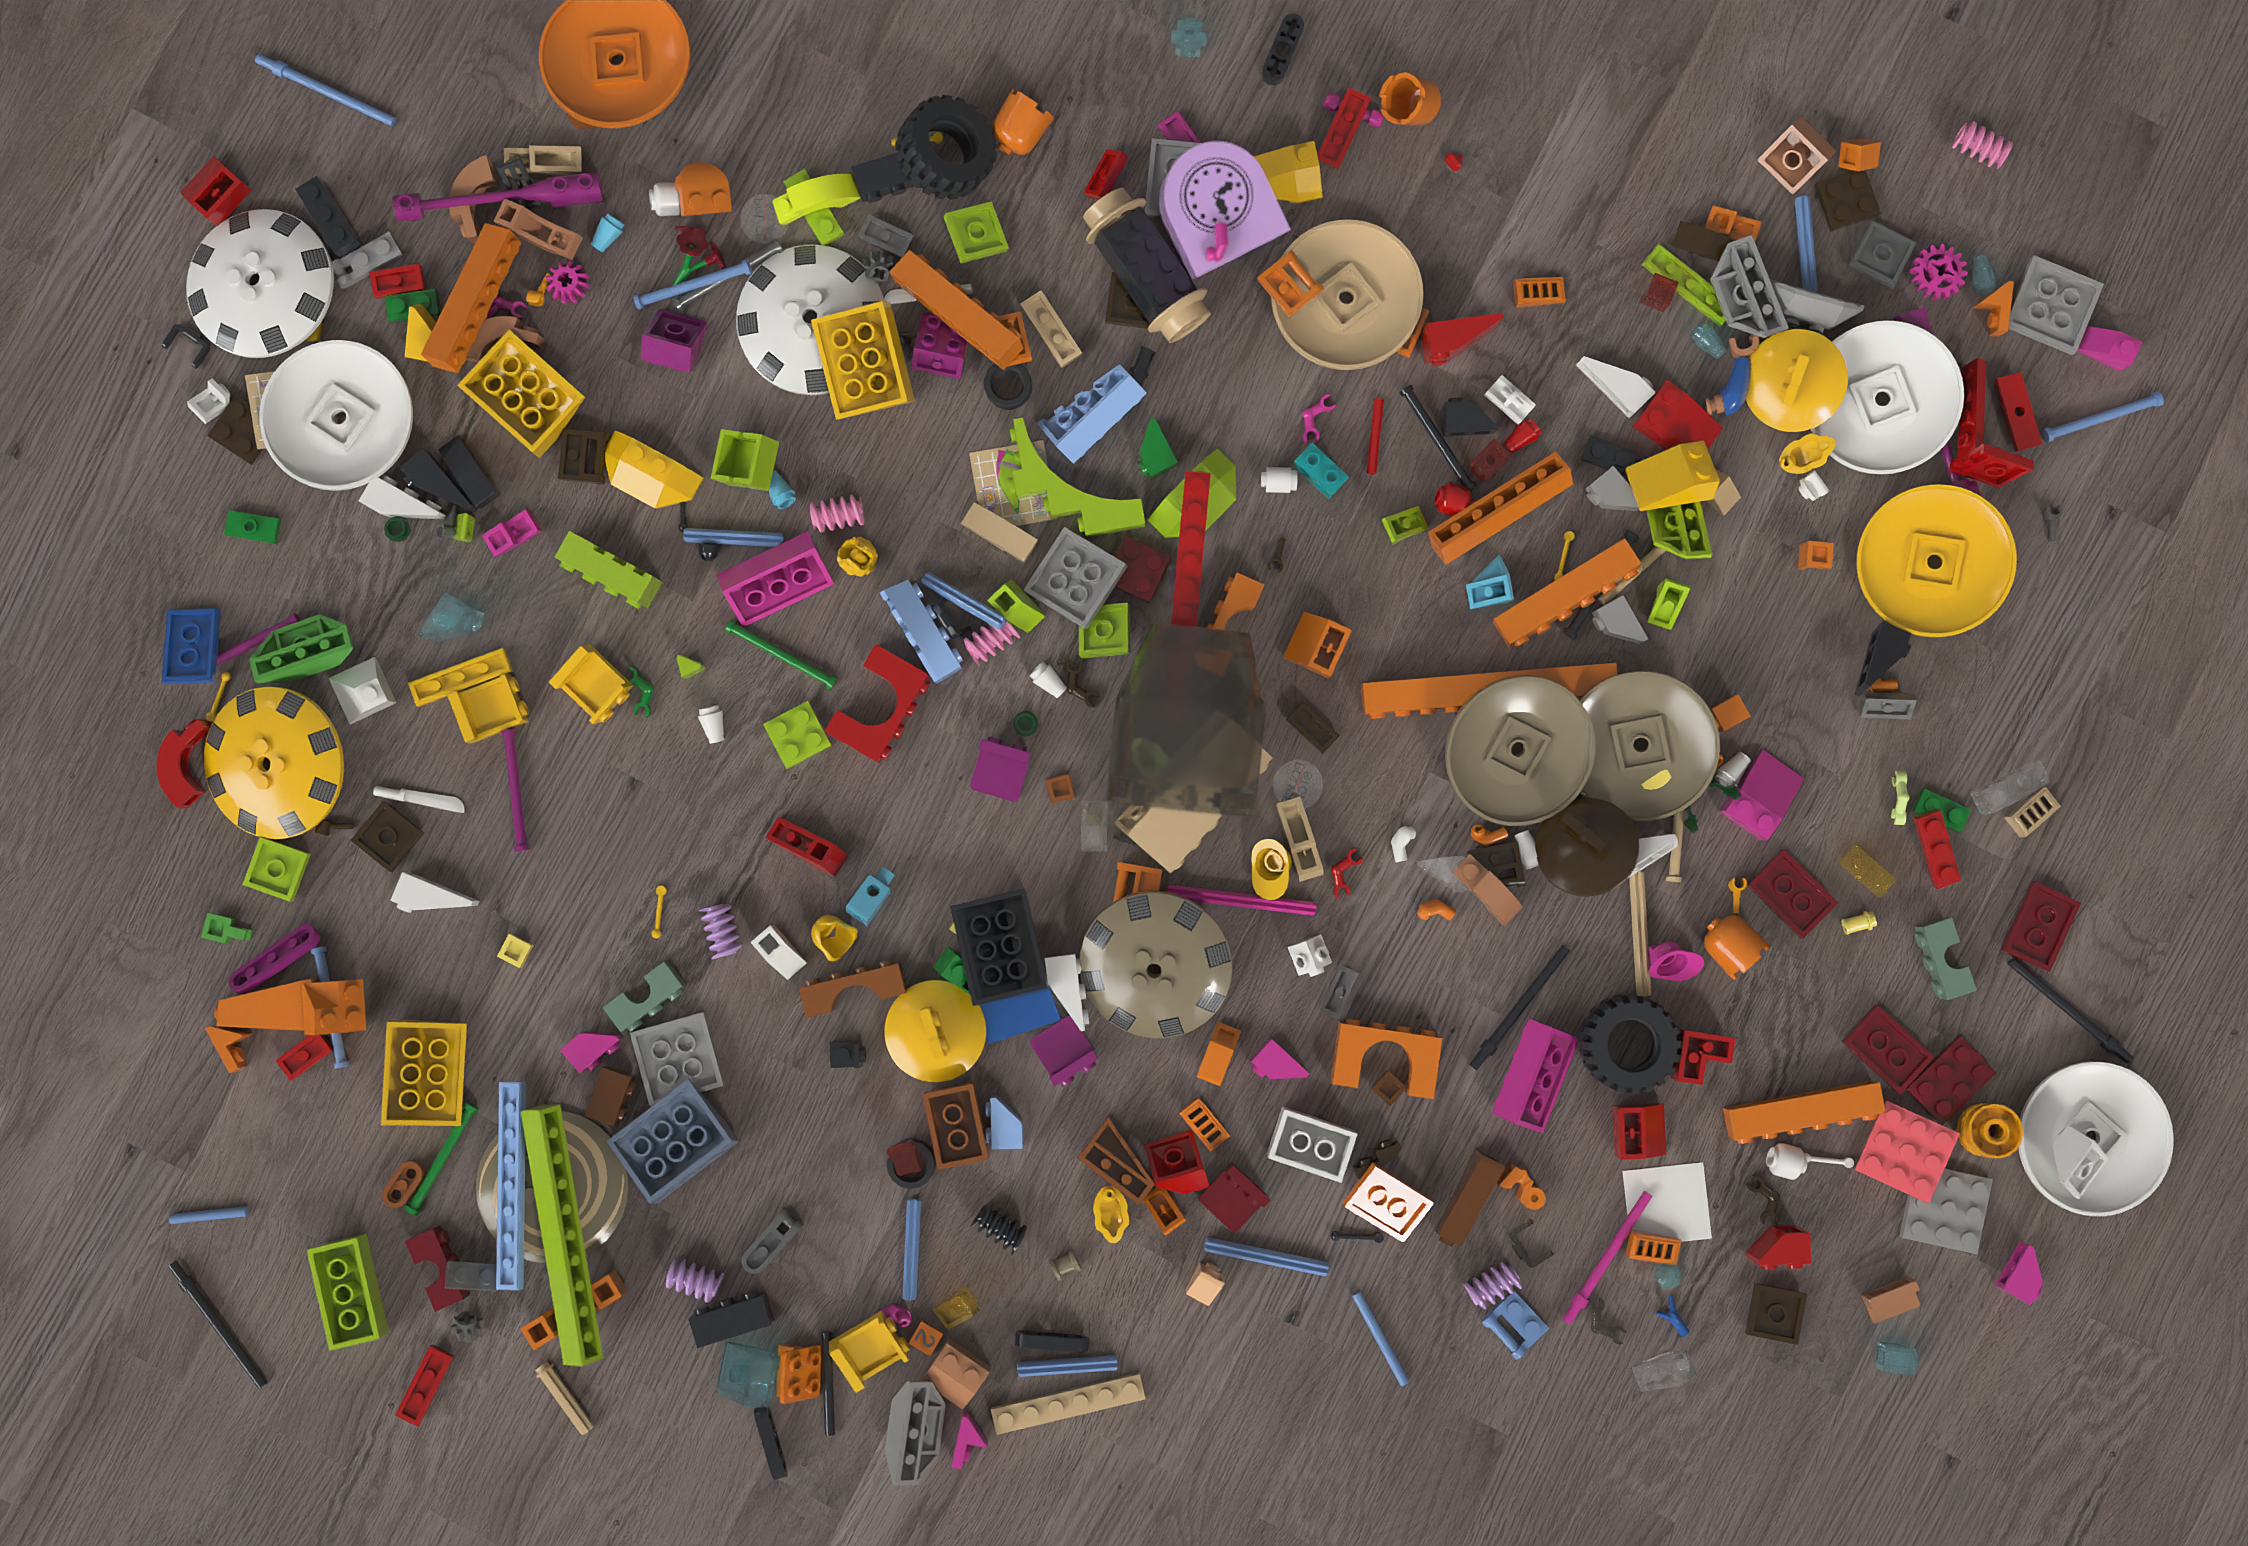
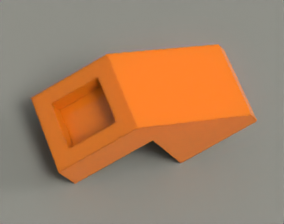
M1217 1022L1198 1071V1078L1221 1086L1241 1030Z

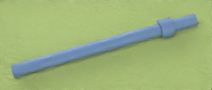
M257 54L255 58V63L272 70L273 74L281 78L287 77L391 127L396 123V117L291 69L285 62L280 60L274 61L262 54Z

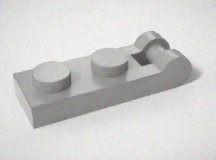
M387 232L345 257L332 261L333 273L338 277L337 283L340 288L344 289L369 276V272L380 270L403 257L404 254L392 233ZM351 266L353 272L347 274L345 269Z

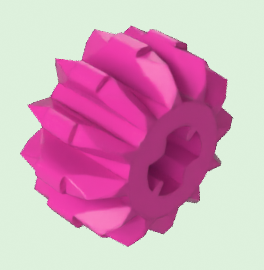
M561 261L558 262V270L550 267L553 276H546V280L551 283L547 286V290L553 292L552 297L556 301L561 299L563 304H568L571 299L574 304H577L578 295L586 298L582 290L590 289V285L585 282L589 279V275L583 273L584 268L581 265L575 266L573 261H568L565 266ZM570 278L572 280V283H567L568 286L566 287L564 285V282H569L568 279Z

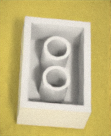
M1282 1106L1266 1155L1269 1159L1342 1183L1357 1133L1355 1130Z

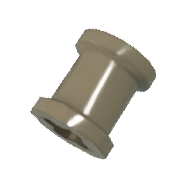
M1073 1249L1069 1251V1254L1057 1260H1049L1058 1281H1061L1063 1276L1076 1270L1078 1272L1082 1271Z

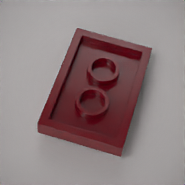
M1781 849L1747 883V886L1800 939H1804L1838 904L1785 849Z
M2031 881L2000 950L2046 972H2050L2081 902L2036 881Z
M1876 1004L1841 1041L1900 1095L1934 1059V1056Z
M1958 1035L1923 1069L1905 1090L1938 1124L1943 1126L1997 1072L1962 1036Z

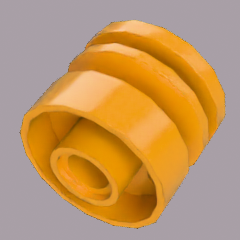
M1986 1103L1970 1105L1961 1112L1957 1119L1956 1132L1960 1133L1958 1141L1965 1150L1973 1155L1997 1159L2007 1157L2014 1153L2022 1142L2023 1127L2021 1120L2013 1110L2006 1106Z

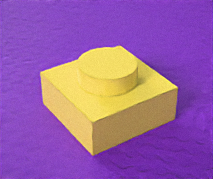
M508 934L497 957L518 968H522L534 945L513 934Z

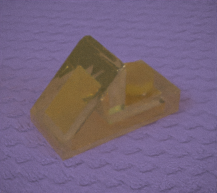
M962 1287L936 1306L933 1311L946 1329L949 1330L975 1316L980 1309L968 1289Z

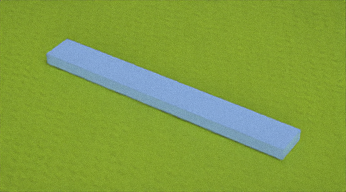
M499 1082L496 1290L524 1289L525 1134L521 1111L526 1109V1082Z

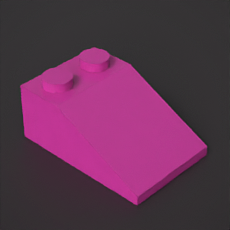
M1762 749L1736 786L1741 792V797L1736 800L1731 796L1727 798L1719 812L1758 840H1768L1785 816L1804 778Z

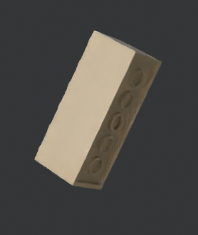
M1214 709L1114 824L1171 873L1184 863V858L1190 851L1195 850L1200 845L1201 838L1217 826L1218 819L1223 813L1233 808L1235 800L1241 793H1245L1251 787L1253 779L1268 768L1272 757L1231 718Z

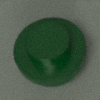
M398 516L390 518L384 527L385 535L394 542L404 541L408 538L411 531L408 521Z
M1023 711L1015 716L1013 727L1019 735L1031 736L1038 729V719L1032 712Z

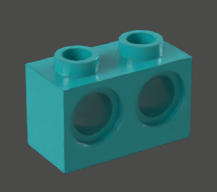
M1313 443L1293 463V467L1328 500L1349 478Z

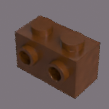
M609 1065L602 1067L584 1116L611 1126L618 1124L619 1121L623 1122L628 1111V1107L625 1106L628 1097L633 1096L637 1083L634 1082L636 1075Z

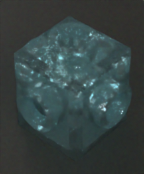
M1195 18L1178 20L1177 29L1172 28L1171 44H1176L1175 55L1188 58L1200 57L1201 46L1206 47L1207 31H1202L1203 22H1199Z

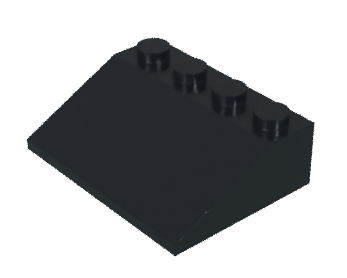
M1025 888L950 906L973 1006L1049 990Z

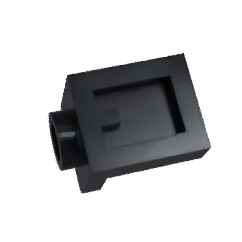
M861 1041L830 1042L831 1068L862 1067V1062H866V1047H862Z

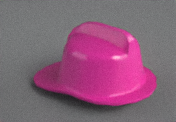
M1669 941L1649 947V962L1651 964L1649 974L1652 978L1684 981L1696 976L1704 966V959L1701 955L1684 951L1675 942Z

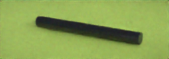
M831 1331L821 1332L825 1436L835 1435L833 1360L829 1353V1341L832 1340Z

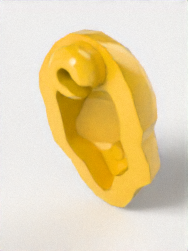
M1813 433L1805 435L1800 440L1791 442L1783 450L1779 458L1780 467L1784 471L1794 474L1809 472L1813 468L1820 467L1826 463L1828 456L1836 446V442L1830 436H1819Z
M1106 1186L1097 1193L1094 1201L1095 1226L1110 1243H1116L1120 1241L1124 1229L1129 1225L1128 1205L1123 1194L1117 1188Z

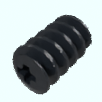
M990 1201L981 1208L970 1227L978 1222L977 1232H981L986 1228V1238L995 1234L994 1243L997 1244L1003 1240L1002 1249L1005 1250L1012 1246L1011 1255H1013L1026 1235L1027 1225L1024 1224L1017 1228L1019 1223L1017 1218L1009 1223L1010 1214L1006 1213L1001 1217L1002 1208L998 1207L992 1211L994 1203Z

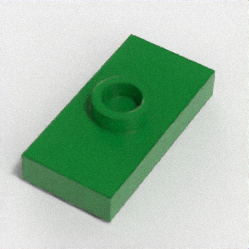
M228 510L224 535L277 544L281 520Z

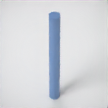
M1361 1291L1354 1293L1352 1298L1400 1386L1408 1384L1410 1381Z

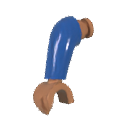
M1750 335L1749 342L1751 346L1747 349L1738 348L1735 338L1729 339L1730 351L1735 358L1728 384L1724 389H1720V394L1714 395V399L1704 398L1709 415L1716 411L1717 414L1724 412L1725 416H1730L1742 407L1747 397L1750 381L1751 359L1749 357L1760 345L1759 336Z

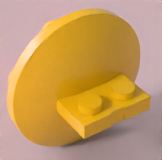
M1803 329L1779 332L1764 340L1749 357L1751 359V370L1746 401L1754 415L1772 428L1788 432L1812 429L1828 420L1839 408L1845 397L1848 384L1845 360L1839 349L1829 339L1819 333Z
M943 980L924 981L906 989V993L899 995L893 1002L885 1021V1042L892 1059L905 1073L922 1081L944 1082L964 1074L978 1060L986 1041V1021L980 1005L973 1006L971 996L953 983Z

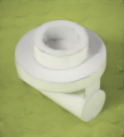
M1815 470L1800 480L1801 485L1798 487L1802 496L1805 499L1810 498L1812 501L1829 492V489Z

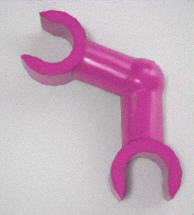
M497 296L488 311L486 319L492 318L499 308L511 312L518 319H524L523 316L516 313V309L519 306L528 307L521 301L511 302Z
M1331 394L1324 395L1319 403L1303 410L1305 431L1302 439L1304 443L1307 442V433L1309 432L1314 433L1316 442L1319 440L1320 434L1315 429L1314 416L1323 411L1330 412L1335 408L1336 404L1331 407L1324 405V400L1329 398Z

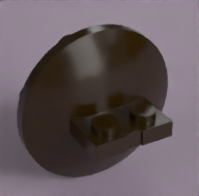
M1580 798L1573 800L1566 808L1542 822L1536 836L1535 849L1539 867L1550 883L1566 893L1590 897L1608 893L1628 879L1639 857V839L1632 820L1622 809L1605 800Z

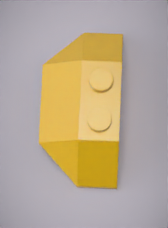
M616 430L606 445L605 463L610 484L655 509L691 501L704 479L675 460Z

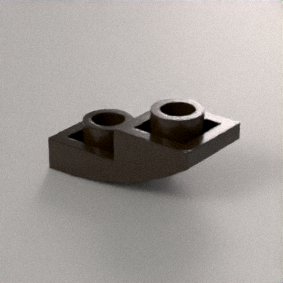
M1680 221L1672 246L1719 262L1727 244L1731 242L1732 238Z
M1392 1139L1379 1142V1147L1373 1148L1376 1159L1372 1160L1371 1156L1365 1157L1357 1161L1358 1165L1352 1166L1357 1179L1364 1175L1372 1163L1382 1168L1390 1162L1401 1150L1400 1143L1398 1141L1393 1142Z

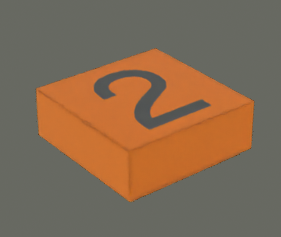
M921 1320L908 1344L931 1356L944 1332Z

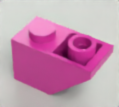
M585 1031L579 1033L560 1051L579 1073L586 1070L590 1073L602 1063L599 1060L606 1053L610 1056L621 1047L619 1042L624 1037L621 1034Z

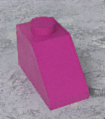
M2087 326L2077 351L2121 371L2133 364L2143 342L2120 331Z
M1271 1037L1250 1059L1254 1064L1251 1069L1261 1078L1265 1075L1269 1079L1306 1078L1309 1075V1072Z
M2019 1241L1995 1285L2017 1299L2031 1305L2041 1293L2043 1280L2034 1247Z

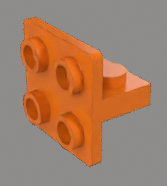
M786 1343L778 1345L776 1396L780 1397V1403L788 1404L819 1397L821 1345L807 1347Z

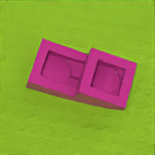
M525 509L509 521L499 523L483 534L482 537L493 556L498 557L542 532V529L531 510Z

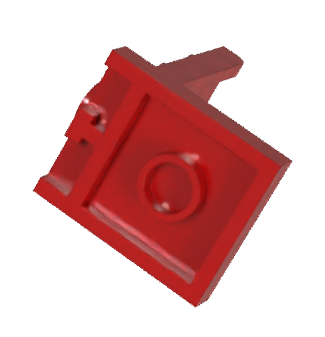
M1976 358L1961 367L1960 373L1964 386V401L1959 420L1958 458L1949 462V471L1999 488L2034 470V461L2020 454H2013L2002 450L2000 447L1984 444L1986 362L1981 358Z

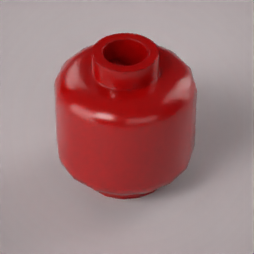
M1448 482L1444 486L1440 485L1434 498V504L1437 505L1438 512L1450 517L1473 504L1474 501L1470 498V490L1467 487L1453 482Z

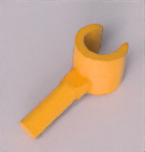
M546 273L537 291H528L526 300L529 302V305H543L544 292L549 284L546 276H552L551 274Z
M1734 877L1729 881L1728 886L1733 892V913H1739L1741 891L1746 888L1747 881L1745 878H1742L1740 881L1741 887L1737 888L1734 884Z

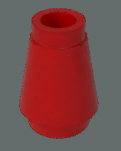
M1529 417L1526 421L1522 420L1507 440L1504 441V444L1512 453H1515L1538 440V436L1542 431Z

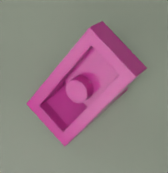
M969 1411L963 1412L952 1467L962 1469L963 1461L969 1462L972 1447L967 1446V1444L983 1448L988 1446L987 1438Z

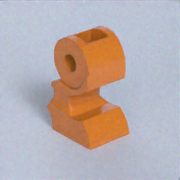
M1511 1163L1502 1173L1497 1184L1505 1189H1511L1515 1183L1519 1182L1516 1198L1529 1209H1540L1545 1204V1193L1533 1184V1180L1524 1168Z

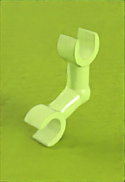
M1895 771L1896 778L1892 777V785L1896 787L1897 803L1895 809L1891 812V818L1895 819L1894 825H1904L1906 823V807L1910 798L1906 787L1907 773L1906 771Z

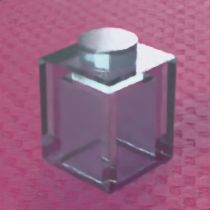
M1878 1342L1876 1368L1884 1373L1914 1376L1915 1368L1919 1365L1917 1350L1907 1344Z

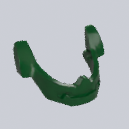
M1711 780L1708 785L1720 788L1728 798L1731 796L1736 800L1741 797V792L1735 784L1725 787L1720 782ZM1689 805L1685 808L1688 819L1683 824L1694 834L1698 830L1696 823L1699 821L1696 819V815H1693Z

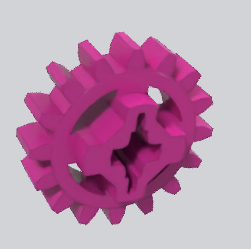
M1944 244L1939 245L1937 249L1934 245H1931L1927 248V251L1922 250L1918 253L1919 257L1912 261L1916 267L1909 271V273L1915 274V278L1910 280L1911 283H1918L1919 285L1915 291L1924 290V298L1932 294L1933 301L1939 299L1940 296L1945 300L1950 297V294H1956L1959 291L1958 287L1965 284V281L1961 278L1968 275V272L1962 270V267L1967 263L1959 261L1962 254L1954 255V247H1950L1946 251ZM1932 257H1940L1937 261H1935L1934 259L1928 260ZM1939 284L1949 285L1948 287L1937 288Z

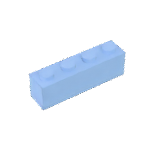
M1119 364L1095 381L1091 390L1081 391L1074 396L1075 401L1066 408L1061 405L1054 410L1055 415L1047 421L1043 418L1037 424L1055 446L1074 464L1115 423L1119 422L1134 405L1139 403L1141 398L1147 393Z
M906 580L880 592L936 684L962 669L959 663L963 659L956 648L951 650L946 641L950 638L943 626L938 628L933 621L937 617L932 611L931 606L927 605L925 607L920 598L924 595L917 583L912 585L909 580Z

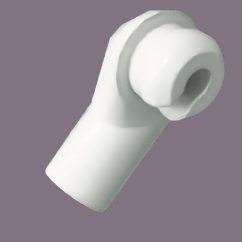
M1412 826L1399 828L1391 840L1395 862L1408 860L1405 846L1411 839L1416 837V831Z

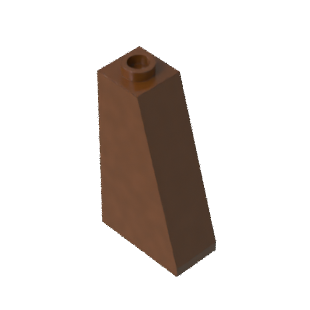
M1474 1149L1435 1230L1440 1236L1439 1240L1451 1247H1453L1454 1243L1462 1246L1506 1167L1497 1159Z

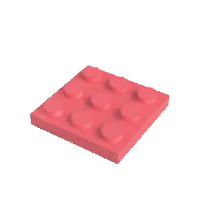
M1885 1100L1886 1113L1878 1115L1854 1170L1929 1204L1960 1133Z

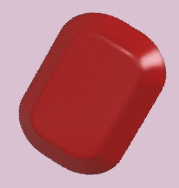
M1455 152L1447 153L1445 156L1446 164L1452 171H1459L1463 164L1461 160L1463 155L1457 156Z

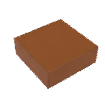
M1070 773L1045 779L1051 804L1076 798Z

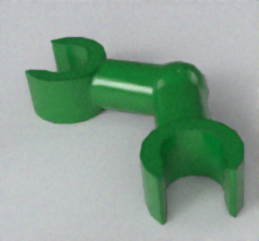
M628 667L634 672V677L631 680L627 677L625 678L642 690L640 701L634 706L633 713L637 715L639 708L644 706L646 709L645 718H648L651 715L649 703L654 692V686L640 677L639 671L636 668Z

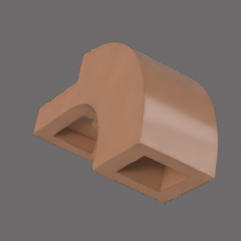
M487 155L472 161L459 173L451 188L450 197L485 193L499 186L494 164ZM477 204L450 207V215L457 223H460L463 237L468 238L475 244L481 233L476 215Z
M504 199L494 219L495 223L503 228L510 229L515 235L554 255H561L570 260L573 259L583 239L579 234L555 225L529 211L524 206Z
M492 317L483 321L477 338L466 356V360L478 363L508 330L512 331L526 345L541 349L545 339L538 334V330L523 326V323L516 317Z
M1471 854L1452 872L1455 877L1477 896L1486 906L1487 910L1503 926L1506 927L1523 909L1520 902L1507 887Z

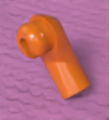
M1879 678L1869 689L1872 692L1897 691L1898 682L1897 679L1882 680Z
M1476 824L1471 828L1470 832L1474 841L1486 847L1509 838L1504 827L1491 832L1483 828V825Z
M1439 899L1425 901L1417 910V915L1422 920H1427L1429 916L1440 914L1450 921L1456 913L1454 908Z

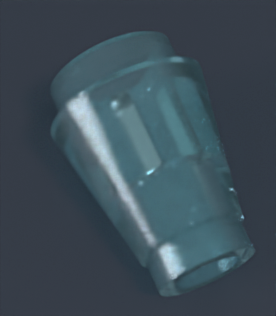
M1983 254L1972 258L1973 289L1980 295L1995 291L1998 288L1997 283L1999 280L1987 255Z
M1703 322L1690 334V337L1693 339L1692 343L1715 359L1720 358L1727 351V348L1711 324L1707 325Z

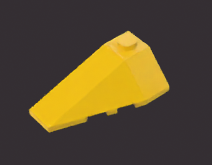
M1314 141L1254 156L1261 166L1277 200L1301 203L1323 197L1320 166Z

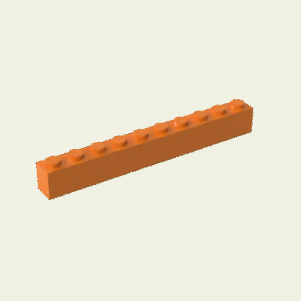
M1607 663L1361 684L1363 715H1370V719L1385 718V713H1395V717L1410 716V711L1419 710L1420 715L1435 714V709L1444 708L1445 713L1459 712L1460 707L1483 687L1497 680L1519 675L1538 676L1554 681L1568 689L1580 700L1596 684L1617 675V664Z

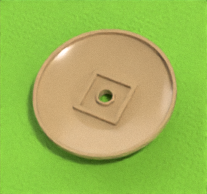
M1336 220L1309 229L1286 249L1282 257L1292 250L1297 255L1296 259L1315 282L1317 284L1321 283L1325 288L1319 296L1312 299L1290 318L1271 297L1273 315L1277 326L1286 341L1300 355L1327 368L1356 370L1367 368L1386 360L1407 342L1421 314L1423 283L1414 257L1396 236L1368 222ZM1289 265L1283 268L1304 293L1309 291ZM1343 292H1349L1354 300L1349 304H1344L1340 301L1339 296Z

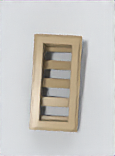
M2043 786L2004 818L2019 837H2026L2061 806L2049 790ZM2042 796L2050 803L2051 806L2049 808L2040 800ZM2035 802L2038 804V806H2039V807L2041 808V810L2043 811L2041 814H2040V813L2037 811V809L2034 807L2033 804H2034ZM2028 808L2036 817L2034 820L2027 813L2026 810ZM2023 815L2028 824L2025 825L2019 816Z

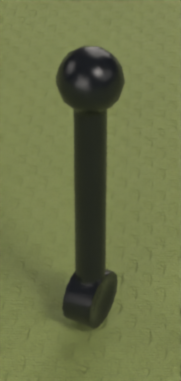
M685 502L680 503L681 523L678 526L680 532H684V529L688 528L686 524Z
M1338 1231L1331 1233L1333 1241H1338L1339 1239L1374 1240L1376 1243H1381L1384 1240V1236L1380 1232H1376L1374 1235L1340 1234Z

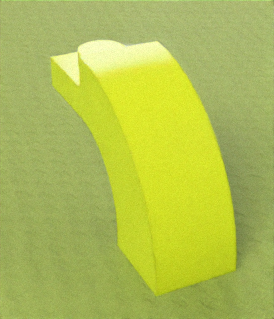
M832 174L813 178L786 189L787 193L772 200L779 223L786 225L816 210L829 207L842 208L860 199L861 196L853 174Z

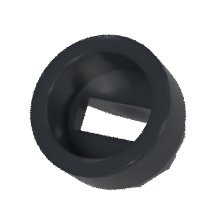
M699 543L698 552L701 559L705 561L715 560L719 553V544Z

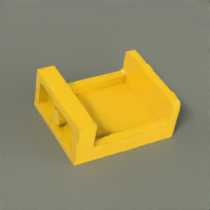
M591 644L581 645L549 681L555 689L562 688L592 717L589 720L592 724L605 723L614 714L612 709L617 704L621 705L630 696L628 691L633 687Z
M504 673L497 679L463 692L456 691L447 695L465 742L475 743L498 734L502 730H508L529 722L526 716L529 714L526 703L519 698L518 691H520V687L515 677Z
M882 1311L829 1341L830 1355L856 1393L865 1388L864 1380L900 1359L904 1363L909 1361L908 1351L910 1346L903 1336L901 1338L896 1333L897 1327L891 1317L886 1318Z

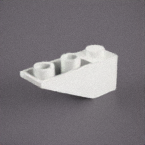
M386 475L382 479L377 477L369 482L359 499V502L386 517L446 518V515L439 512L440 506L429 500L426 503L419 501V494L408 488H405L404 491L396 487L398 482Z
M1076 953L1045 957L1048 985L1081 1031H1085V1024H1089L1088 1009L1082 1008L1081 999H1086L1084 984H1079L1078 974L1081 972L1080 958L1076 959Z

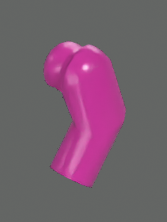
M1226 223L1214 225L1215 247L1206 248V260L1209 262L1215 261L1216 263L1222 260L1228 247Z
M891 1304L880 1310L886 1318L891 1317L901 1327H906L911 1322V1313L906 1308L896 1304Z

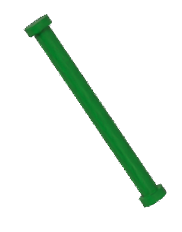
M731 619L725 628L726 633H733L827 685V689L832 690L836 684L837 676H830L739 626L736 620Z
M465 1101L461 1116V1126L453 1127L412 1201L406 1204L404 1210L408 1213L418 1216L421 1211L419 1207L473 1113H477L479 1107L475 1104Z

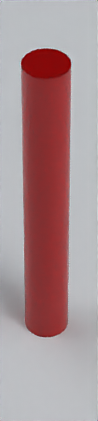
M1375 398L1373 405L1366 474L1376 475L1384 406V399Z

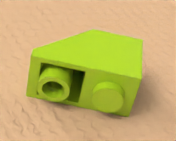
M1012 579L1006 582L987 600L997 612L1005 616L1007 621L1027 633L1046 616Z

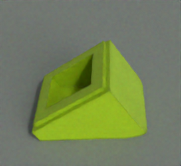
M466 513L458 514L455 521L456 534L453 539L471 542L475 517Z

